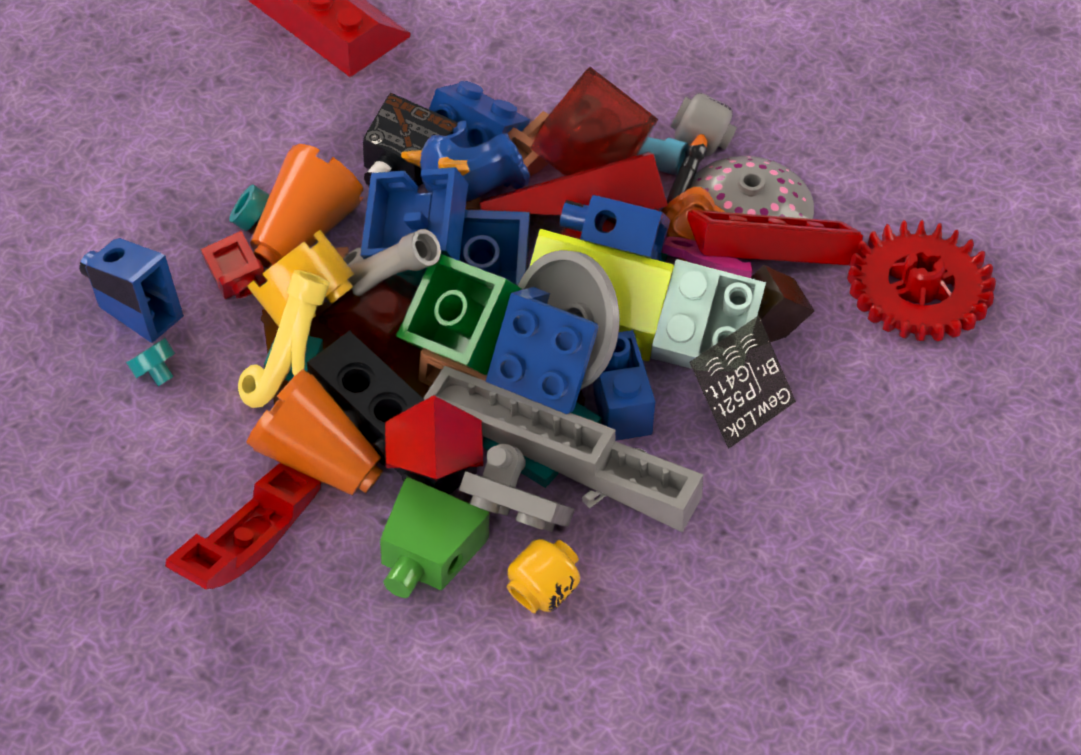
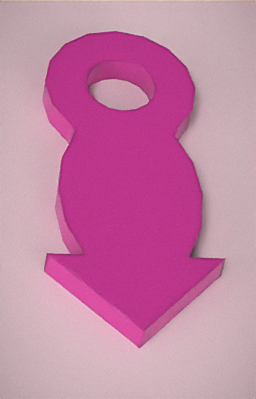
M680 237L665 238L662 249L664 254L743 277L751 278L752 276L751 262L743 263L737 258L705 256L700 252L696 241Z

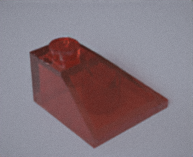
M589 67L548 115L530 149L563 175H569L638 155L659 119L592 67Z
M397 274L385 279L361 296H356L351 288L319 315V322L340 336L351 331L390 367L412 346L396 337L418 288Z

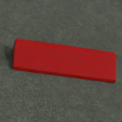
M691 210L687 214L697 246L705 256L850 266L851 256L854 253H858V245L864 236L860 231L842 221Z

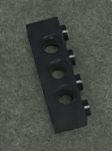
M348 331L307 362V371L309 374H313L382 457L380 463L386 466L385 422L381 420L391 419L424 401V399L351 331ZM354 389L364 390V391L359 392V393L350 392L351 390H354ZM467 467L439 479H434L402 468H394L402 476L403 482L409 477L446 494H450L460 487L465 471L477 474V467Z

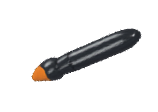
M699 134L687 147L685 159L680 166L667 197V204L682 192L690 189L699 163L707 152V140L703 134Z

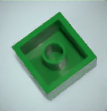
M440 254L438 262L427 267L396 337L420 350L424 348L478 373L487 375L512 292L523 289L506 278Z

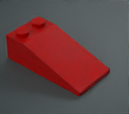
M647 152L481 200L480 207L481 210L561 215L566 200L589 205L592 195L659 211V208L668 206L654 154Z

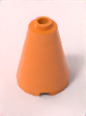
M300 143L293 145L288 151L250 241L251 247L254 249L253 254L256 259H260L262 265L266 268L273 266L304 241L309 248L317 242L313 236L316 232L321 230L326 235L354 211L364 198L359 197L364 190L355 175L334 157L328 163L316 157L320 151L316 147Z
M304 369L301 370L277 395L279 400L271 410L268 411L266 409L251 431L246 443L254 451L353 496L358 489L367 494L383 473V470L377 466L382 457L314 375L309 374Z

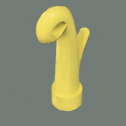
M294 270L286 291L289 297L265 369L257 364L250 365L239 377L238 392L241 400L246 405L252 408L263 407L275 397L291 367L294 376L301 370H305V352L311 322L317 305L323 304L330 285L324 278L306 271Z

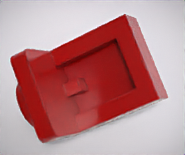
M242 231L201 249L202 257L224 299L236 296V298L247 297L253 294L247 287L252 281L255 280L259 287L260 284L266 282L262 274L264 273V267L260 259H256Z

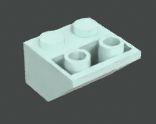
M676 259L653 340L651 359L700 371H708L709 369L710 371H715L718 368L724 369L717 371H737L745 363L747 356L745 351L749 348L750 342L748 341L752 337V335H747L753 333L766 282Z

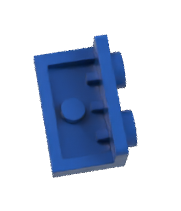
M460 81L458 84L436 88L429 110L456 122L466 121L468 126L467 139L471 147L481 145L499 134L508 133L514 127L522 132L530 122V119L517 113L515 105L504 100L490 98L483 94L482 87L469 81Z

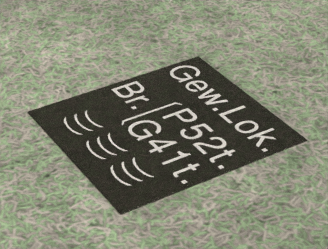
M759 315L690 361V365L728 449L796 402Z

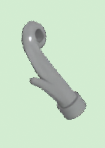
M420 229L403 236L399 243L366 259L360 256L361 247L352 250L343 259L354 272V275L348 279L354 285L352 288L353 293L356 296H361L397 273L409 269L419 271L436 264L440 258L441 249L436 236L432 232Z

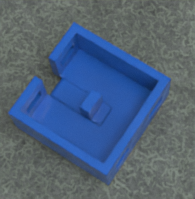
M457 168L422 169L421 177L432 189V192L417 193L418 186L405 171L371 173L360 256L366 259L399 243L403 236L420 229H426L436 236L442 255L459 261L468 182Z

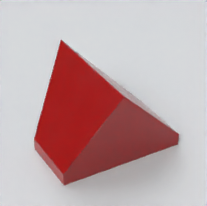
M435 395L385 422L386 468H402L430 478L439 479L467 467L483 466L482 420Z

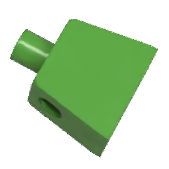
M407 477L403 482L381 535V564L392 568L384 580L385 587L392 594L401 598H408L419 581L443 590L488 540L489 512Z

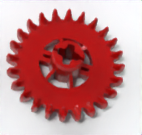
M905 220L900 225L898 236L892 233L889 224H886L884 227L882 240L879 239L875 231H872L869 235L868 245L865 241H861L858 245V253H854L851 256V268L847 276L851 284L850 294L853 298L858 299L857 308L860 311H869L868 320L872 323L883 321V330L891 332L894 329H898L899 337L905 339L912 333L915 334L917 341H925L926 335H931L935 341L943 340L944 333L953 338L958 337L962 329L972 330L975 328L976 321H981L986 317L987 309L992 306L994 301L993 292L996 280L991 277L993 272L992 264L982 267L985 260V251H980L976 256L970 257L974 246L973 239L968 240L964 246L958 247V229L953 232L951 237L944 240L942 239L941 223L937 225L931 236L927 235L924 228V220L919 222L915 234L909 232ZM892 275L900 281L890 284L889 276ZM948 284H951V285H952V287H953V292H952V293H951V291L948 289V287H947L946 285H948ZM935 299L942 301L937 304L924 305L926 303L934 301Z

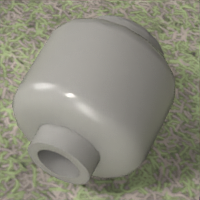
M697 93L692 99L685 96L670 126L676 130L675 139L686 142L689 145L699 134H703L707 140L705 156L712 155L718 147L726 150L737 129L736 126L730 124L733 116L732 109L704 93Z

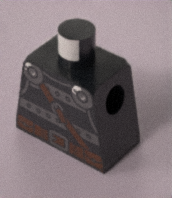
M390 93L363 139L364 167L368 168V171L364 174L366 184L370 186L371 173L405 171L418 187L422 185L421 168L401 158V153L404 151L423 150L426 141L433 135L448 136L453 134V129L457 126V122Z

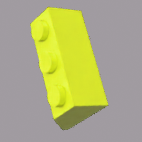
M540 229L530 266L540 257L559 250L577 251L593 258L605 270L614 287L619 307V332L633 330L642 360L649 361L674 265Z

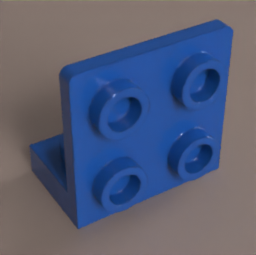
M536 287L512 292L485 382L562 413H571L574 411L599 326L595 322L548 305L549 292Z

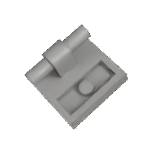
M509 444L493 446L487 452L488 461L482 476L465 471L459 490L473 495L470 502L471 505L508 516L511 508L518 511L516 521L553 532L555 524L569 526L575 511L574 508L515 488L519 475L526 465V460L518 448Z

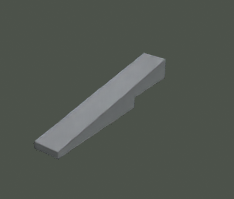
M443 367L423 398L426 400L433 395L482 420L483 436L499 444L514 446L524 456L682 533L702 499L703 474L616 442L615 429L572 413H562L450 367Z

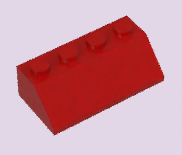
M248 0L349 77H352L411 37L410 32L366 0Z

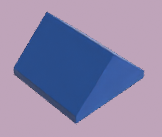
M465 210L459 261L506 278L518 286L529 268V212Z

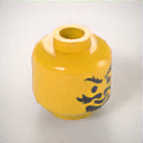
M544 539L533 540L510 563L507 571L510 582L507 585V589L513 598L530 612L536 613L539 609L545 612H552L578 587L580 574L575 564L579 561V558L561 540H557L554 544Z

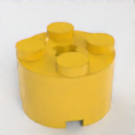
M321 230L313 235L318 243L311 249L304 241L262 273L267 279L264 285L259 287L255 280L247 285L278 327L289 297L286 291L294 270L306 271L327 280L330 285L325 297L331 304L353 287L348 279L354 275V272Z

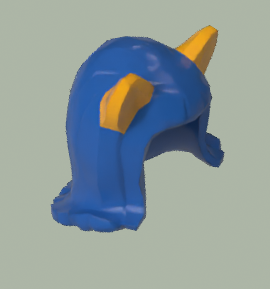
M466 121L457 122V126L453 129V134L431 136L426 141L423 150L404 151L401 153V158L420 167L421 170L456 167L468 182L466 202L474 200L501 185L507 188L512 185L514 189L523 188L528 185L530 180V173L526 165L523 164L522 155L507 133L499 134L481 145L471 147L467 139L468 126ZM422 178V182L427 192H432L431 187Z

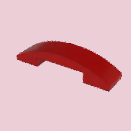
M278 463L254 484L253 498L206 539L198 534L191 537L166 559L165 567L206 590L221 587L235 580L256 565L272 550L315 498L321 488V481L282 463Z

